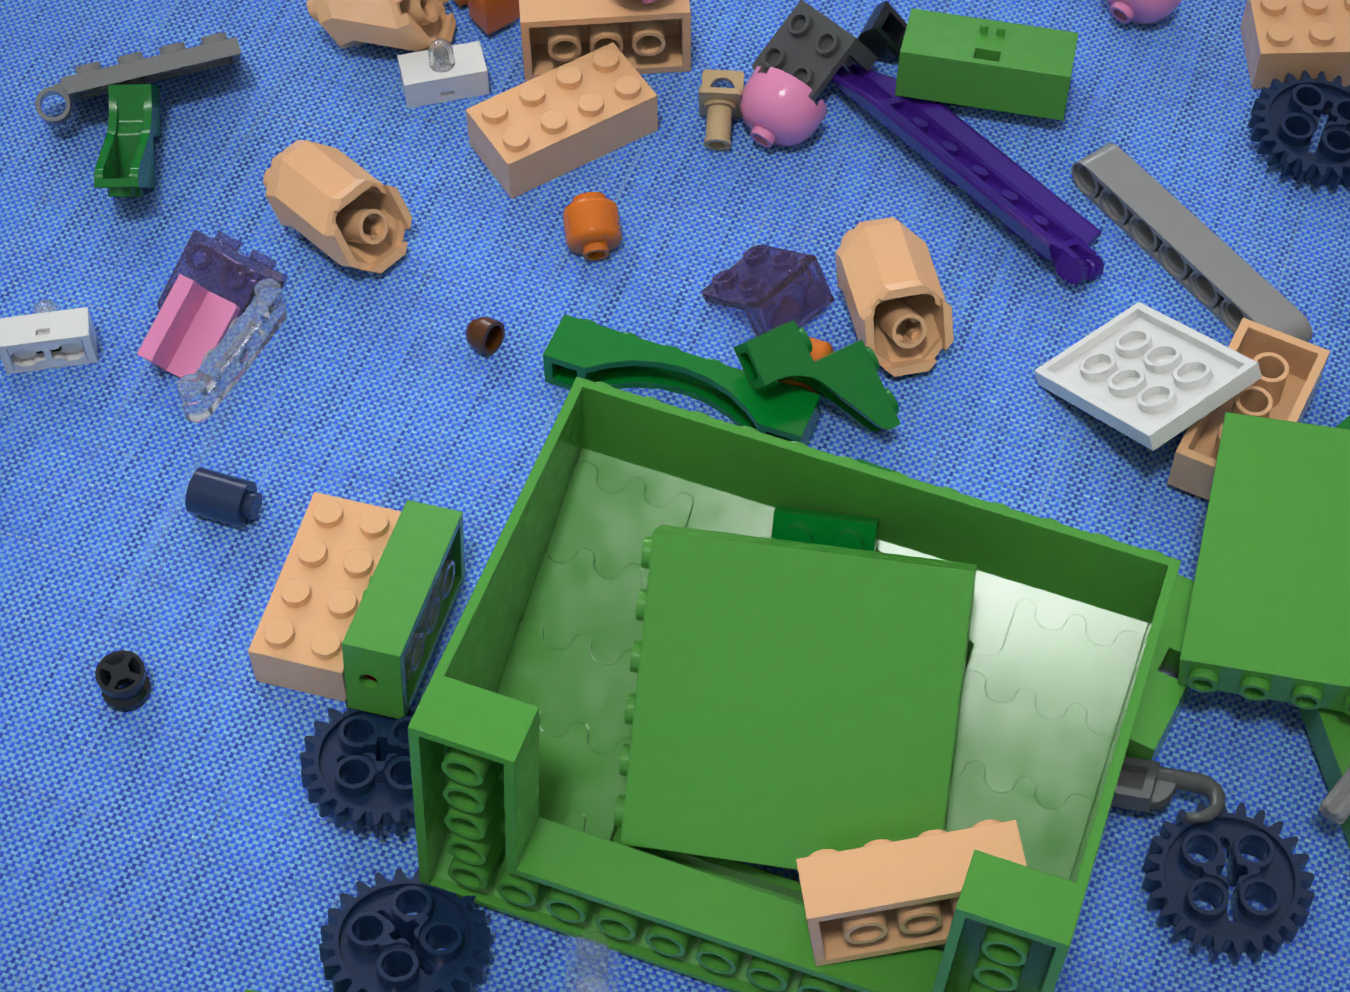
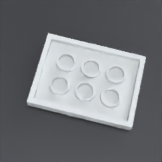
M1140 302L1034 370L1038 385L1152 451L1197 421L1205 418L1207 414L1262 378L1258 362Z

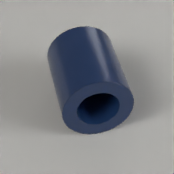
M202 467L198 468L191 477L185 498L187 512L239 527H244L249 520H255L262 504V495L257 492L255 482Z

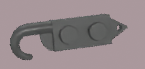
M1125 756L1111 806L1150 813L1151 809H1159L1167 805L1173 798L1176 790L1205 795L1210 803L1204 810L1186 813L1185 820L1192 823H1203L1211 821L1221 814L1225 807L1226 796L1221 785L1213 778L1204 774L1161 767L1160 762Z

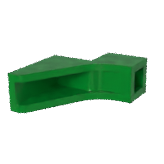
M153 84L108 85V129L94 169V188L108 189V197H143V188H155L153 138L161 137L159 86Z
M792 320L733 347L752 389L765 386L777 380H793L813 389L868 432L888 430L901 424L897 417L899 413L897 400L889 389L884 388L877 373L880 370L879 361L874 351L870 347H866L863 340L847 344L813 361L810 355L813 348L808 334L802 327L797 326L795 320Z

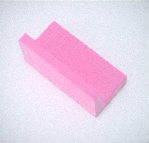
M179 274L137 355L187 382L199 386L234 323L240 308L235 303L208 291L194 280Z

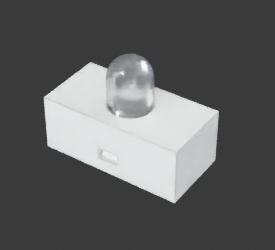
M439 38L431 42L428 50L397 55L407 109L490 94L488 71L480 41L452 45L448 40Z
M43 299L35 304L33 314L0 318V356L6 373L14 374L98 363L97 335L88 307L60 310L57 303L53 300Z

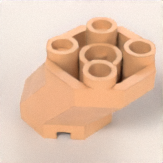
M307 0L310 16L315 21H319V24L342 49L362 46L366 43L416 52L447 47L451 45L456 26L453 12L446 15L443 5L449 0Z
M297 140L272 158L271 167L265 171L263 183L266 188L265 196L281 225L296 229L339 265L370 273L381 274L406 254L408 242H404L403 238L405 229L410 230L412 216L396 187L383 185L339 149L308 140Z
M894 217L859 222L854 229L846 232L841 239L840 247L835 252L837 286L843 291L858 341L863 340L865 346L870 347L874 351L879 365L894 377L930 371L937 362L935 357L942 348L945 351L953 343L954 337L952 306L945 300L927 244Z

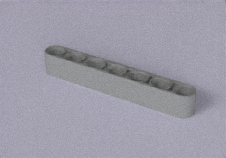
M1108 143L1073 164L1071 174L1077 188L1234 334L1242 318H1246L1303 341L1310 342L1313 332L1304 314L1120 147L1113 143Z

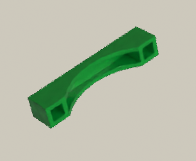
M564 314L543 354L545 382L569 390L576 377H580L594 382H604L617 389L650 388L679 393L708 404L728 417L735 425L752 427L761 433L787 441L801 442L807 446L819 422L820 394L810 392L802 386H791L778 381L752 389L743 370L725 365L716 359H705L683 352L675 346H664L642 339L630 332H620L600 326L589 319H578Z

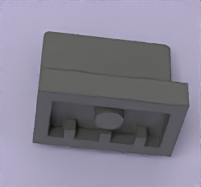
M800 0L754 61L752 68L755 70L757 66H762L761 73L766 74L770 67H774L793 75L812 89L809 98L815 102L843 64L851 68L855 62L869 71L878 60V57L856 37L803 0Z

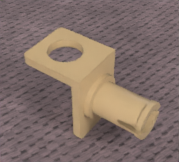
M705 69L702 72V84L698 92L699 116H707L704 146L708 149L723 151L731 147L732 118H742L740 111L741 96L744 89V73L742 71ZM717 81H727L734 88L711 86Z

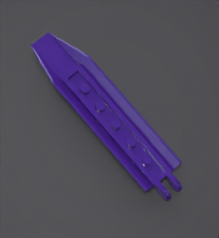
M843 64L830 80V82L941 171L947 182L959 186L973 198V202L978 207L990 211L1001 220L1007 231L1020 236L1033 246L1035 253L1039 257L1055 263L1057 275L1063 280L1066 279L1067 283L1077 285L1081 284L1085 279L1092 281L1104 274L1105 264L1103 259L1100 258V255L1097 256L1096 252L1089 247L1101 235L1102 231L942 103L895 95L896 78L872 70L867 71L854 64L851 68Z

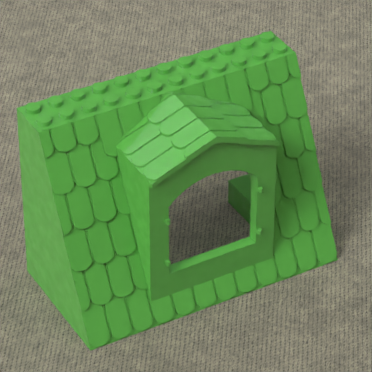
M576 377L408 725L420 882L456 893V896L459 898L476 896L474 902L484 907L733 992H1053L1071 945L1181 560L1165 556L1156 550L1142 549L1113 540L1104 534H1093L1063 525L1051 518H1040L1017 511L1002 503H991L961 494L949 487H938L915 480L900 472H889L860 463L850 457H840L810 448L801 442L787 441L764 434L752 427L738 426L718 420L703 412L689 411L663 403L653 397H643L613 388L604 382H594ZM776 506L879 518L876 552L978 564L945 831L950 832L972 828L976 823L990 819L1001 822L1016 820L1027 866L974 850L946 944L816 967L800 882L734 860L620 844L621 827L614 826V811L617 797L619 795L625 796L627 776L619 774V763L623 745H630L632 725L625 724V707L628 694L636 693L638 673L630 671V659L634 641H641L643 621L636 620V603L639 590L647 589L649 569L641 567V554L645 537H652L654 529L660 525H670L771 538L774 510Z

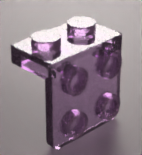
M194 229L158 300L157 306L160 311L179 274L194 280L208 291L239 306L240 311L222 345H228L233 340L260 284L281 292L288 276L273 269L277 262L273 258L255 249L252 250L250 256L240 251L241 241L219 230L216 236L212 237Z
M756 245L748 249L740 261L730 269L716 274L712 278V283L702 290V295L706 302L745 311L756 336L792 320H795L798 327H802L834 301L816 256L766 245Z

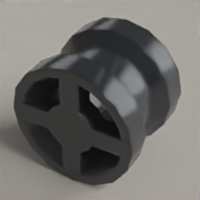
M125 650L115 651L104 656L98 663L95 671L96 681L101 689L103 700L108 707L119 712H129L140 708L149 699L151 682L146 674L145 665L137 654ZM132 682L130 685L126 687L118 688L119 685Z

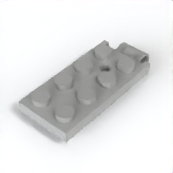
M226 32L202 37L201 45L187 49L184 42L160 47V55L144 58L142 52H136L117 57L118 65L102 68L100 62L75 67V75L60 78V83L43 89L37 95L35 101L36 110L45 122L58 125L67 121L71 116V101L108 93V85L148 84L237 63L241 57L237 37L227 39ZM58 95L65 99L66 108L60 116L49 117L43 113L42 104L48 96Z

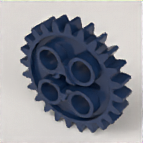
M1302 71L1299 80L1292 74L1286 73L1283 82L1273 79L1269 88H1262L1259 98H1256L1250 113L1251 118L1248 127L1253 129L1250 141L1260 142L1256 150L1257 154H1270L1267 162L1269 167L1277 164L1283 166L1281 176L1284 177L1294 172L1297 174V184L1303 183L1306 177L1311 178L1314 187L1319 189L1322 180H1327L1332 189H1337L1340 180L1350 187V85L1348 87L1342 86L1341 76L1335 77L1330 82L1326 80V76L1322 71L1318 74L1317 79H1312L1307 71ZM1329 106L1331 108L1329 117L1315 153L1311 154L1307 150L1323 107Z
M347 699L345 700L346 712L343 714L333 708L328 709L329 724L315 721V736H305L306 751L300 753L303 788H307L308 802L310 804L318 803L319 816L321 818L333 813L336 828L342 827L349 820L352 821L354 835H359L366 825L373 826L375 838L381 836L384 826H391L396 836H401L402 823L409 822L416 829L408 725L417 707L410 706L407 716L399 719L348 708Z
M1202 802L1197 803L1195 812L1206 808ZM1241 802L1235 814L1228 813L1225 805L1221 814L1208 822H1188L1185 820L1187 812L1184 810L1178 812L1175 821L1176 825L1165 821L1160 831L1161 837L1153 836L1149 847V851L1152 854L1146 855L1143 869L1149 873L1145 874L1142 888L1153 891L1150 893L1146 904L1148 908H1163L1156 924L1158 926H1166L1173 923L1176 926L1171 938L1173 942L1188 936L1192 939L1190 953L1195 954L1202 945L1209 947L1211 961L1215 962L1221 950L1228 951L1232 963L1238 964L1243 950H1247L1250 957L1257 962L1262 956L1264 946L1273 954H1277L1282 946V939L1289 942L1294 940L1299 930L1297 926L1303 927L1309 915L1306 908H1310L1315 894L1307 889L1311 887L1315 876L1313 873L1302 871L1307 865L1309 855L1293 854L1299 840L1298 837L1293 836L1282 839L1279 836L1284 825L1282 821L1268 827L1263 824L1265 819L1264 810L1261 809L1252 819L1246 816L1245 803ZM1221 841L1226 842L1228 845L1227 876L1221 875L1226 862ZM1189 853H1201L1210 862H1198L1192 859ZM1240 853H1252L1261 862H1250ZM1229 886L1235 887L1230 904L1236 922H1232L1228 918ZM1194 900H1206L1216 910H1204L1198 907ZM1246 900H1258L1268 910H1256Z
M398 868L395 872L394 881L387 882L384 876L378 872L375 873L376 886L370 888L361 881L356 882L357 897L341 893L339 895L341 909L329 908L327 911L329 924L322 925L320 929L322 943L319 944L320 960L323 962L325 980H332L333 992H472V981H483L484 964H489L490 927H486L485 910H476V903L474 902L476 896L459 898L456 896V893L421 883L419 868L414 874L413 879H405L402 869ZM408 913H418L416 915H406ZM366 939H374L373 941H364ZM438 948H448L446 950H436ZM396 974H404L402 977H392Z

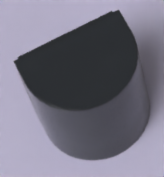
M885 1L874 8L858 40L878 57V62L894 60L900 54L907 23L888 1Z

